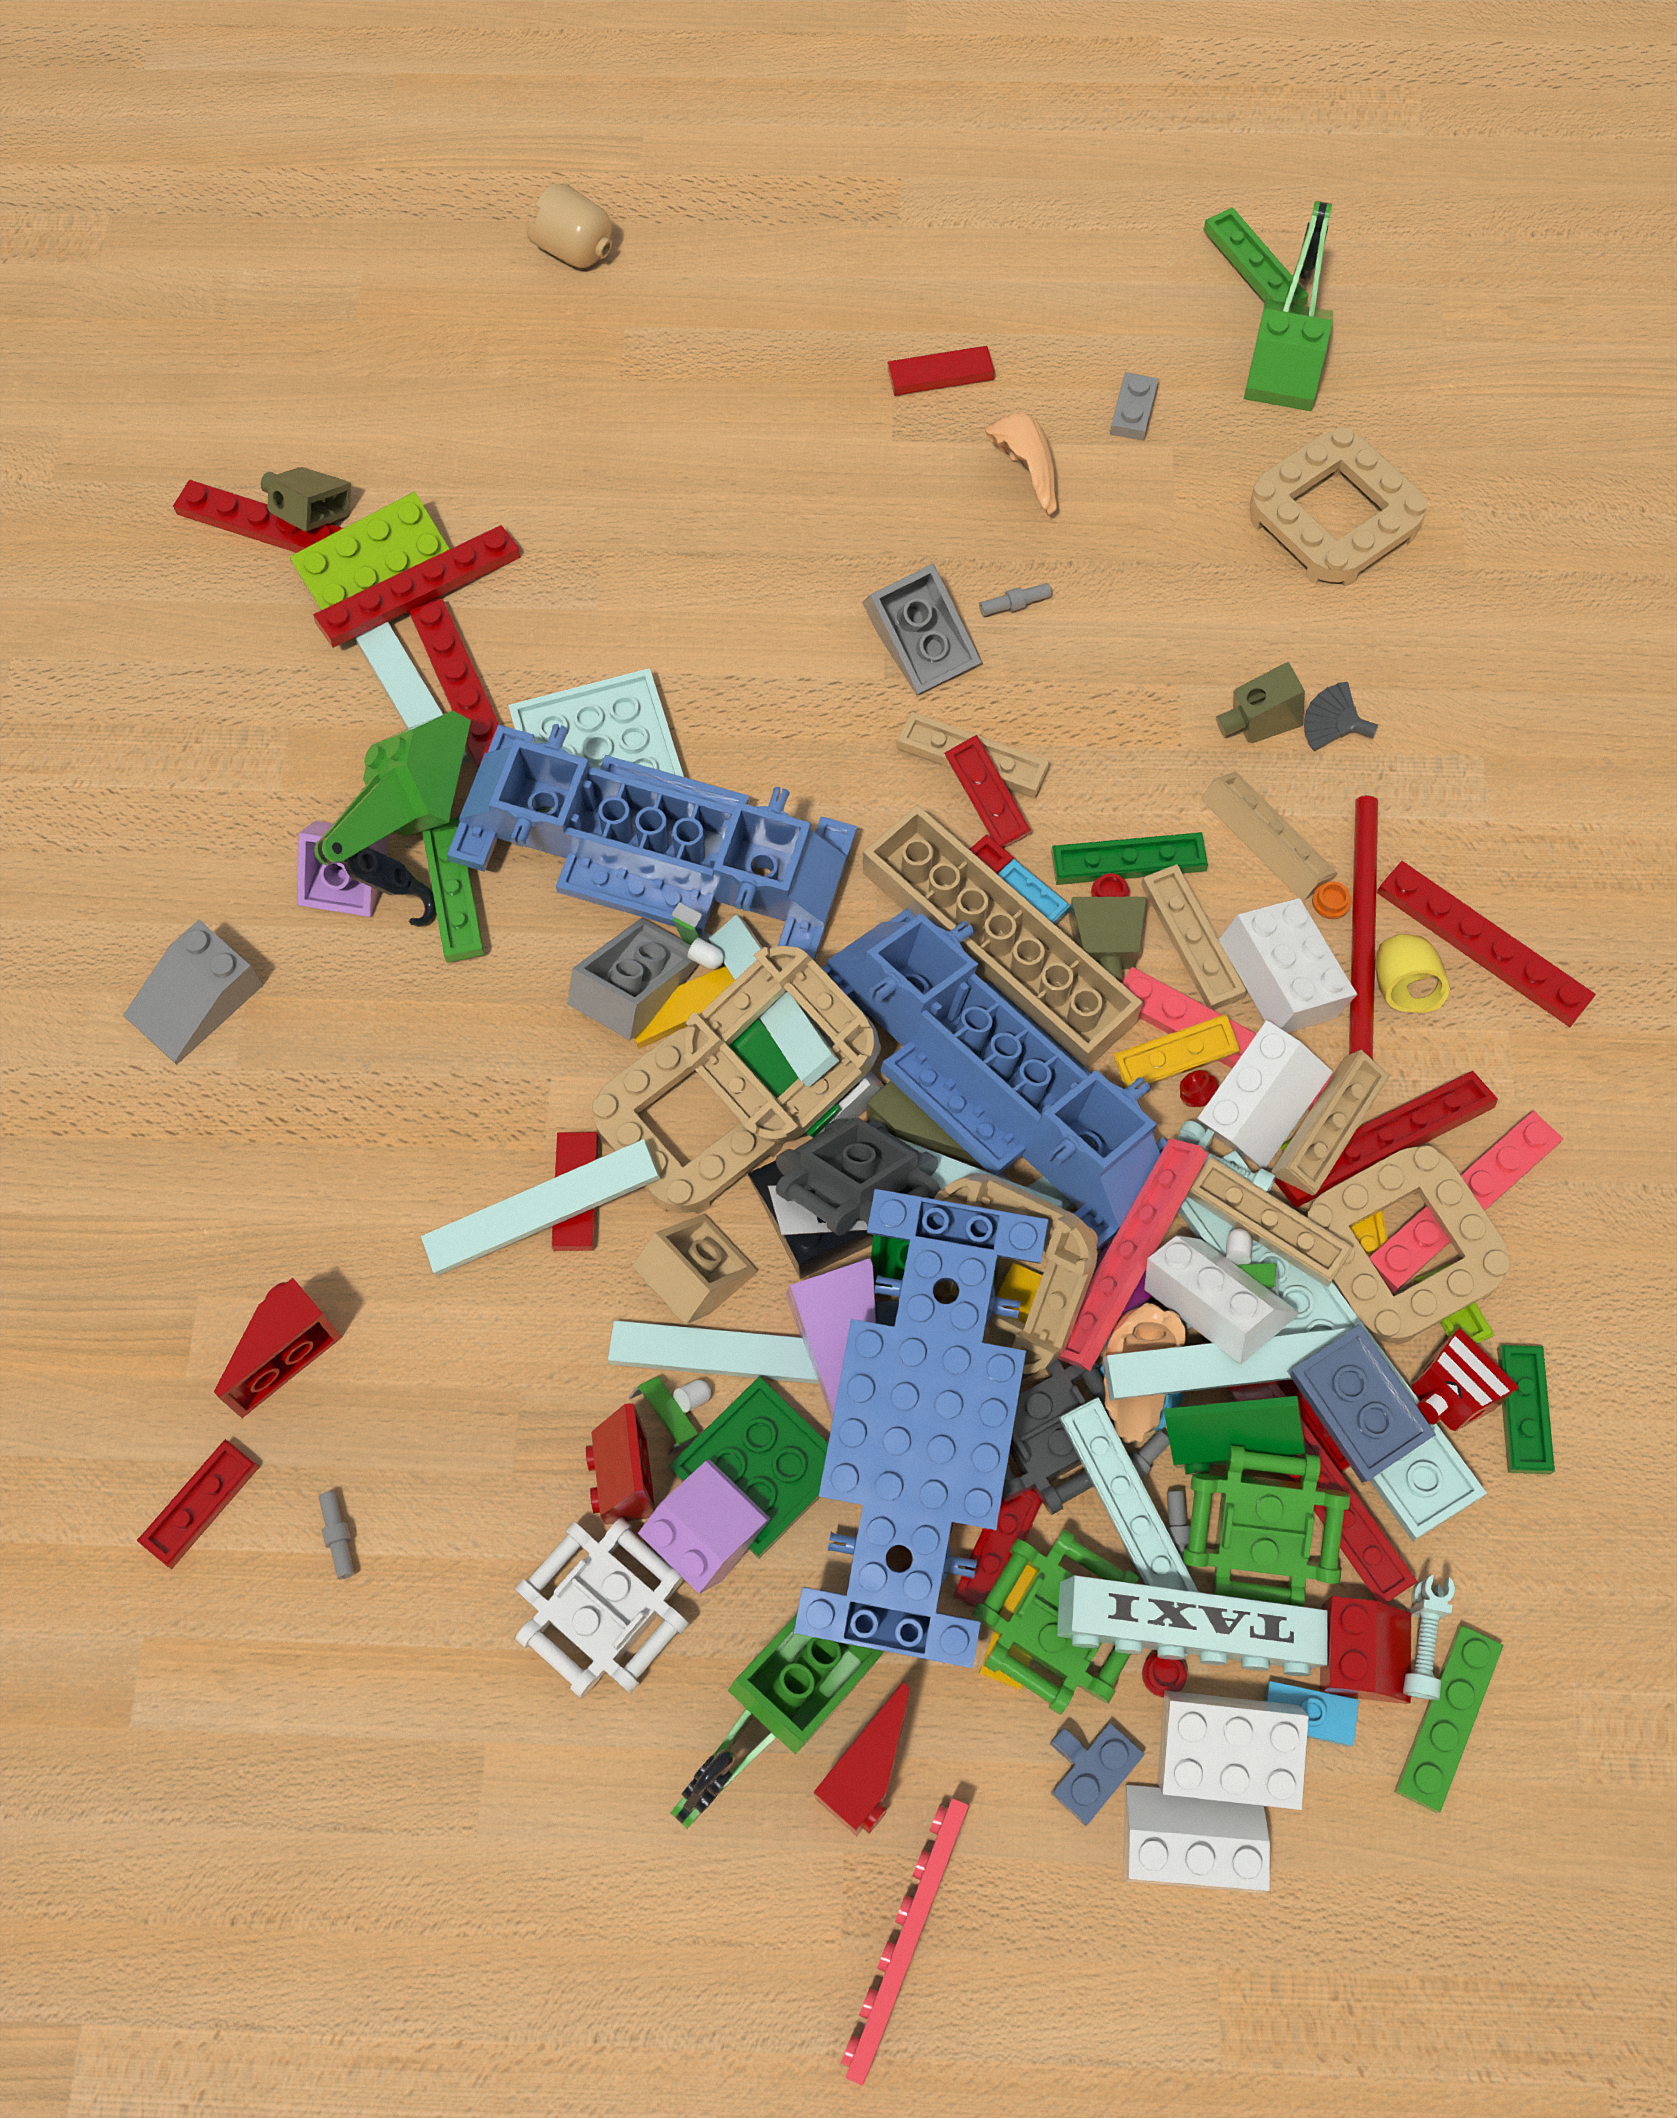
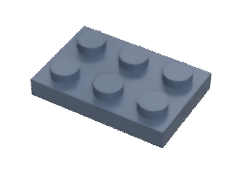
M1361 1324L1355 1326L1287 1371L1362 1483L1369 1481L1436 1435Z

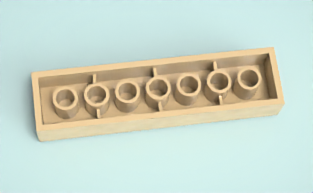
M918 804L863 851V874L903 910L908 908L916 916L922 913L934 925L946 931H951L962 921H967V926L970 924L974 932L972 936L960 944L963 950L978 963L975 974L986 984L991 982L1086 1069L1138 1022L1143 1003L1138 997Z

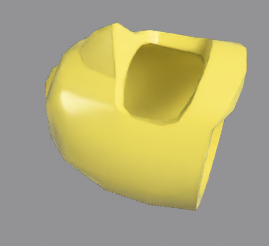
M1398 934L1384 940L1379 945L1376 956V973L1379 989L1386 1002L1392 1008L1401 1012L1427 1013L1440 1009L1449 996L1450 987L1444 964L1434 946L1426 938L1412 934ZM1433 975L1439 978L1436 990L1426 997L1413 998L1407 989V986L1415 981L1430 978Z

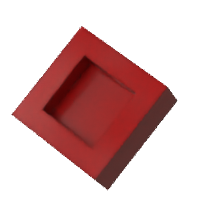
M987 834L969 849L996 874L1014 859L1013 856Z

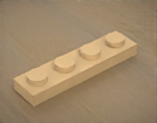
M911 711L897 740V749L952 768L944 753L976 734ZM977 735L1006 787L1035 798L1048 770L1049 761Z
M1178 864L1143 877L1141 885L1206 1007L1215 1010L1243 999L1247 991Z

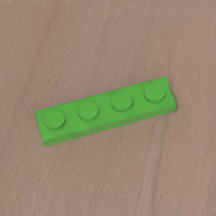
M1232 207L1206 219L1203 229L1259 296L1264 301L1269 299L1285 302L1293 276ZM1297 282L1291 304L1305 306L1309 294Z
M458 817L449 819V823L422 831L443 953L447 963L485 955L469 867L450 862L447 857L460 823Z
M1463 1625L1457 1627L1438 1679L1441 1680L1440 1700H1429L1395 1787V1793L1435 1813L1441 1812L1504 1645Z

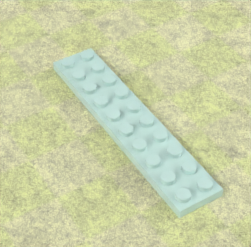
M1236 1150L1222 1158L1223 1161L1226 1160L1231 1165H1237L1238 1169L1241 1167L1242 1170L1245 1169L1246 1172L1252 1173ZM1186 1195L1178 1212L1197 1239H1202L1226 1257L1227 1236L1236 1228ZM1252 1239L1250 1264L1276 1263L1279 1271L1278 1297L1298 1311L1297 1317L1275 1336L1343 1328L1352 1329L1361 1324L1417 1406L1420 1402L1333 1282L1329 1287H1326ZM1266 1287L1273 1292V1287ZM1437 1424L1430 1425L1436 1434L1435 1436L1369 1480L1413 1542L1487 1494Z

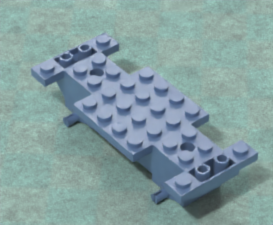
M559 724L552 726L547 743H535L534 734L498 725L489 750L483 756L460 814V823L447 853L450 862L485 872L497 839H501L514 845L518 844L522 847L525 846L566 858L556 885L557 893L671 926H675L673 922L674 917L671 914L680 902L703 915L695 927L696 932L702 935L714 901L740 910L743 909V911H751L786 921L778 946L798 947L815 961L853 846L857 826L821 816L816 832L812 831L810 822L793 818L783 811L790 794L785 788L782 789L780 795V787H774L768 807H754L748 805L749 795L605 755L600 769L590 767L588 759L571 755L562 749L566 735L569 732L563 725L560 728ZM543 806L553 807L547 813L537 812ZM758 868H767L771 873L766 876L756 875L753 871Z
M907 908L888 922H881L828 959V963L822 967L828 976L850 999H853L903 1046L882 1063L880 1071L989 1173L999 1176L1021 1157L1027 1160L1078 1208L1074 1215L1079 1217L1088 1227L1092 1228L1098 1236L1097 1252L1116 1236L1168 1142L1164 1138L1160 1139L1157 1143L1155 1142L1153 1131L1157 1123L1141 1110L1137 1102L1138 1099L1150 1091L1147 1081L1142 1085L1144 1079L1138 1077L1131 1085L1123 1089L1111 1083L1099 1071L1095 1070L1091 1073L991 982L986 984L975 974L978 963L963 950L960 944L972 936L974 932L970 924L967 926V921H962L951 931H946L934 925L922 913L916 916Z
M879 1189L874 1190L867 1233L910 1241L903 1279L898 1280L877 1275V1284L892 1286V1288L875 1285L874 1290L876 1294L880 1293L899 1297L895 1327L855 1319L850 1321L819 1497L863 1505L856 1537L831 1532L829 1538L831 1541L845 1543L846 1545L829 1543L828 1551L853 1555L847 1595L803 1586L795 1623V1634L973 1668L981 1621L939 1613L937 1608L941 1586L948 1573L971 1577L972 1579H974L975 1570L960 1568L958 1565L976 1568V1559L951 1556L949 1539L952 1522L992 1530L997 1528L1026 1355L1025 1350L983 1343L985 1328L992 1314L1018 1319V1310L1003 1308V1306L1019 1309L1021 1302L995 1297L993 1282L997 1257L1041 1264L1048 1219ZM941 1281H952L958 1286L959 1295L954 1302L942 1304L934 1298V1288ZM903 1545L911 1551L913 1561L907 1570L897 1571L889 1565L887 1554L891 1547Z

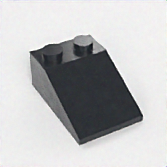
M776 1160L748 1173V1177L800 1279L872 1245L873 1235L868 1234L867 1230L847 1231L841 1236L834 1232L781 1235L768 1186H776L784 1175L778 1169Z

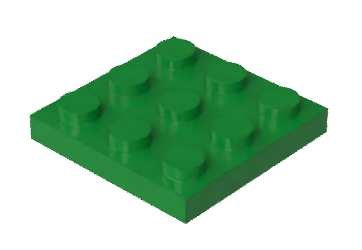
M759 1376L668 1467L683 1482L705 1461L710 1459L771 1519L748 1548L760 1559L820 1498L819 1492L828 1442Z

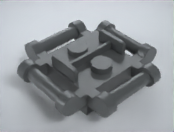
M857 1117L849 1123H845L840 1119H835L825 1126L824 1132L795 1150L787 1149L776 1156V1165L784 1175L776 1185V1194L786 1201H795L825 1221L827 1228L838 1236L845 1234L850 1229L852 1223L859 1218L866 1222L868 1227L875 1189L898 1193L908 1186L913 1190L907 1193V1195L934 1199L941 1190L938 1182L931 1177L937 1169L938 1159L928 1152L921 1153L893 1136L887 1132V1127L877 1120L866 1123ZM808 1184L813 1187L815 1194L804 1188V1186Z
M1057 1359L1045 1368L1050 1378L1019 1394L1009 1452L1023 1476L1015 1478L1007 1464L1002 1498L1005 1502L1011 1501L1025 1492L1034 1489L1047 1511L1053 1515L1064 1509L1063 1504L1094 1487L1086 1471L1055 1489L1049 1483L1082 1465L1058 1418L1086 1403L1077 1386L1073 1385L1074 1382L1082 1378L1084 1379L1095 1398L1099 1397L1114 1426V1420L1109 1416L1108 1410L1105 1408L1104 1380L1097 1370L1099 1367L1097 1361L1094 1363L1091 1371L1074 1365L1064 1370L1059 1359ZM1033 1373L1022 1374V1379L1030 1376Z

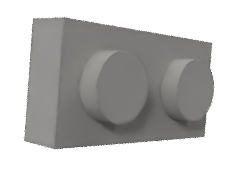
M1125 372L1111 425V435L1144 441L1159 378Z

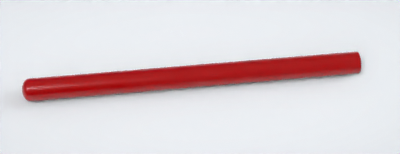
M1365 795L1355 800L1351 985L1357 995L1350 1002L1349 1055L1362 1050L1373 1060L1378 799L1374 796Z

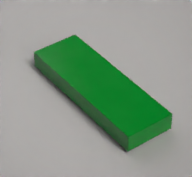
M1501 1345L1497 1349L1499 1367L1519 1386L1502 1403L1508 1473L1552 1474L1555 1472L1544 1348L1543 1346Z

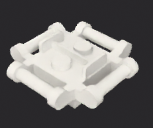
M623 1517L619 1518L609 1528L605 1537L599 1543L576 1522H573L565 1531L567 1536L527 1581L522 1579L514 1588L539 1611L533 1619L529 1620L521 1628L515 1640L524 1648L530 1646L572 1684L570 1690L579 1698L584 1697L605 1672L631 1694L639 1684L637 1681L639 1676L677 1632L682 1634L689 1626L687 1620L666 1603L684 1579L662 1557L631 1531L632 1525ZM619 1544L661 1580L660 1585L654 1592L611 1555ZM582 1547L589 1555L574 1567L555 1589L554 1595L547 1601L540 1594V1591L577 1549ZM660 1616L664 1620L626 1666L622 1668L617 1664L656 1617ZM550 1623L593 1661L586 1670L580 1668L542 1633Z

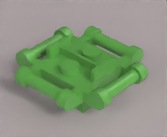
M1230 1445L1226 1473L1223 1476L1192 1474L1190 1488L1194 1490L1189 1543L1188 1547L1183 1548L1182 1561L1186 1565L1195 1567H1215L1212 1595L1304 1607L1306 1578L1324 1583H1340L1342 1568L1338 1566L1344 1510L1349 1509L1350 1494L1337 1490L1316 1488L1320 1473V1457L1317 1455L1305 1454L1304 1458L1247 1452L1242 1446ZM1243 1469L1300 1475L1301 1481L1294 1482L1244 1476L1242 1471ZM1212 1493H1221L1215 1549H1207L1206 1541ZM1314 1505L1327 1507L1320 1563L1308 1561L1314 1524ZM1236 1569L1289 1576L1288 1588L1230 1581V1570Z
M1064 1528L1057 1536L1046 1557L1030 1544L1016 1539L1009 1550L1012 1555L983 1604L978 1603L971 1614L974 1619L980 1620L981 1624L999 1635L998 1640L984 1662V1666L994 1673L1000 1670L1049 1702V1708L1059 1715L1068 1706L1077 1686L1100 1701L1109 1704L1115 1694L1113 1686L1131 1655L1116 1652L1114 1647L1100 1674L1095 1678L1088 1674L1086 1670L1099 1648L1072 1646L1071 1638L1057 1637L1060 1582L1075 1576L1059 1566V1562L1065 1554L1104 1580L1136 1584L1139 1576L1127 1569L1123 1572L1073 1540L1075 1535ZM1026 1565H1029L1037 1571L1008 1621H1006L998 1613ZM1011 1645L1061 1678L1060 1686L1057 1687L1008 1655L1007 1653Z

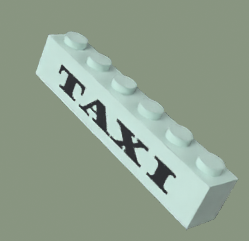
M1072 1576L1060 1582L1057 1637L1071 1638L1072 1646L1099 1648V1642L1115 1644L1116 1652L1126 1654H1141L1142 1648L1158 1650L1157 1657L1164 1659L1180 1660L1185 1659V1654L1200 1656V1663L1209 1665H1226L1227 1659L1242 1661V1668L1247 1670L1265 1671L1269 1670V1665L1282 1666L1283 1674L1292 1676H1310L1311 1669L1327 1665V1610L1082 1576Z

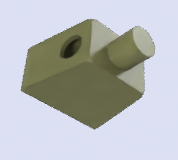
M298 467L280 474L267 472L261 479V489L263 492L268 493L267 508L269 512L307 532L349 516L351 482L304 467Z
M1286 662L1236 688L1233 691V709L1216 716L1218 727L1224 737L1241 730L1248 743H1255L1303 726L1305 690L1290 663Z
M1072 897L1069 922L1074 942L1120 983H1123L1122 969L1136 967L1140 950L1146 897Z

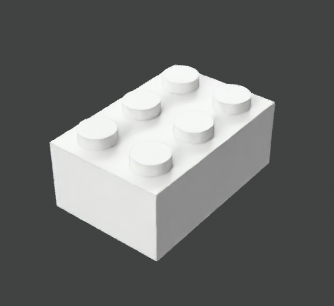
M1300 898L1238 914L1219 938L1221 946L1265 1022L1268 1020L1287 1033L1336 1019L1357 995Z
M1164 1691L1157 1779L1162 1794L1302 1810L1308 1714L1300 1705Z

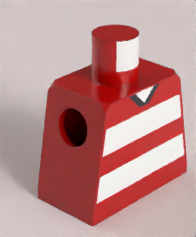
M1458 1328L1435 1351L1412 1384V1391L1421 1400L1417 1407L1428 1424L1434 1425L1441 1420L1452 1431H1458L1494 1411L1519 1388L1461 1328Z

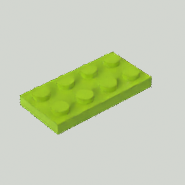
M414 491L290 556V561L321 611L449 550V547Z

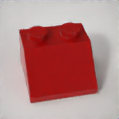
M1331 1596L1322 1604V1610H1327V1665L1320 1667V1692L1349 1698L1410 1704L1411 1696L1403 1693L1405 1674H1411L1412 1613L1379 1601Z

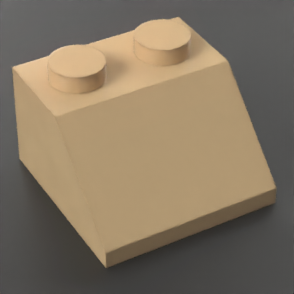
M704 1214L655 1232L632 1265L644 1282L670 1307L672 1313L679 1317L686 1325L711 1314L758 1271Z

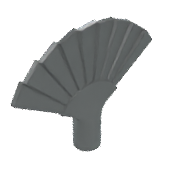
M1348 682L1337 683L1318 693L1310 702L1304 719L1305 737L1309 746L1314 751L1349 733L1356 732L1374 738L1378 729V724L1363 720L1358 716Z

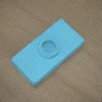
M1015 859L997 874L1054 925L1069 913L1071 905Z
M1272 1681L1267 1683L1265 1701L1300 1705L1308 1714L1307 1738L1348 1747L1354 1746L1359 1700Z

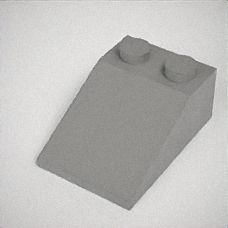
M934 563L870 594L862 602L878 636L916 695L982 663Z
M641 918L573 968L567 1004L624 1038L632 1040L647 1028L676 988L685 982L698 965V963L687 957L691 945Z
M198 920L169 946L124 1013V1017L177 1065L254 995L263 984L247 961L204 923Z

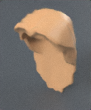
M1019 412L1007 417H1001L990 426H985V433H987L990 442L995 443L1000 450L1008 454L1012 461H1022L1023 465L1029 470L1037 497L1043 509L1047 510V513L1051 516L1057 507L1055 478L1051 453L1041 425L1029 414Z
M1145 1303L1141 1307L1130 1310L1120 1317L1110 1337L1106 1356L1183 1347L1186 1340L1185 1326L1180 1316L1175 1312H1164L1154 1304ZM1104 1366L1105 1408L1108 1410L1109 1416L1114 1420V1428L1118 1436L1122 1437L1125 1443H1131L1132 1441L1140 1443L1143 1441L1144 1434L1151 1432L1153 1428L1159 1426L1160 1412L1164 1407L1166 1394L1110 1401Z

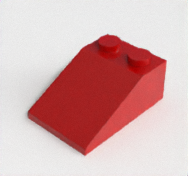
M291 1278L286 1283L282 1282L274 1286L267 1293L266 1299L258 1305L214 1390L218 1398L241 1418H244L342 1338L294 1278Z
M627 1403L591 1431L593 1445L586 1446L588 1470L596 1471L597 1487L590 1488L593 1514L600 1513V1517L605 1525L614 1524L621 1517L626 1521L647 1519L655 1511L647 1434L634 1403Z
M904 1682L813 1792L815 1799L856 1837L862 1829L870 1834L887 1813V1808L882 1804L886 1801L910 1694V1688Z

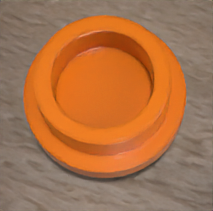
M1332 881L1320 885L1315 890L1312 904L1315 911L1322 917L1338 919L1348 913L1352 904V898L1346 886Z

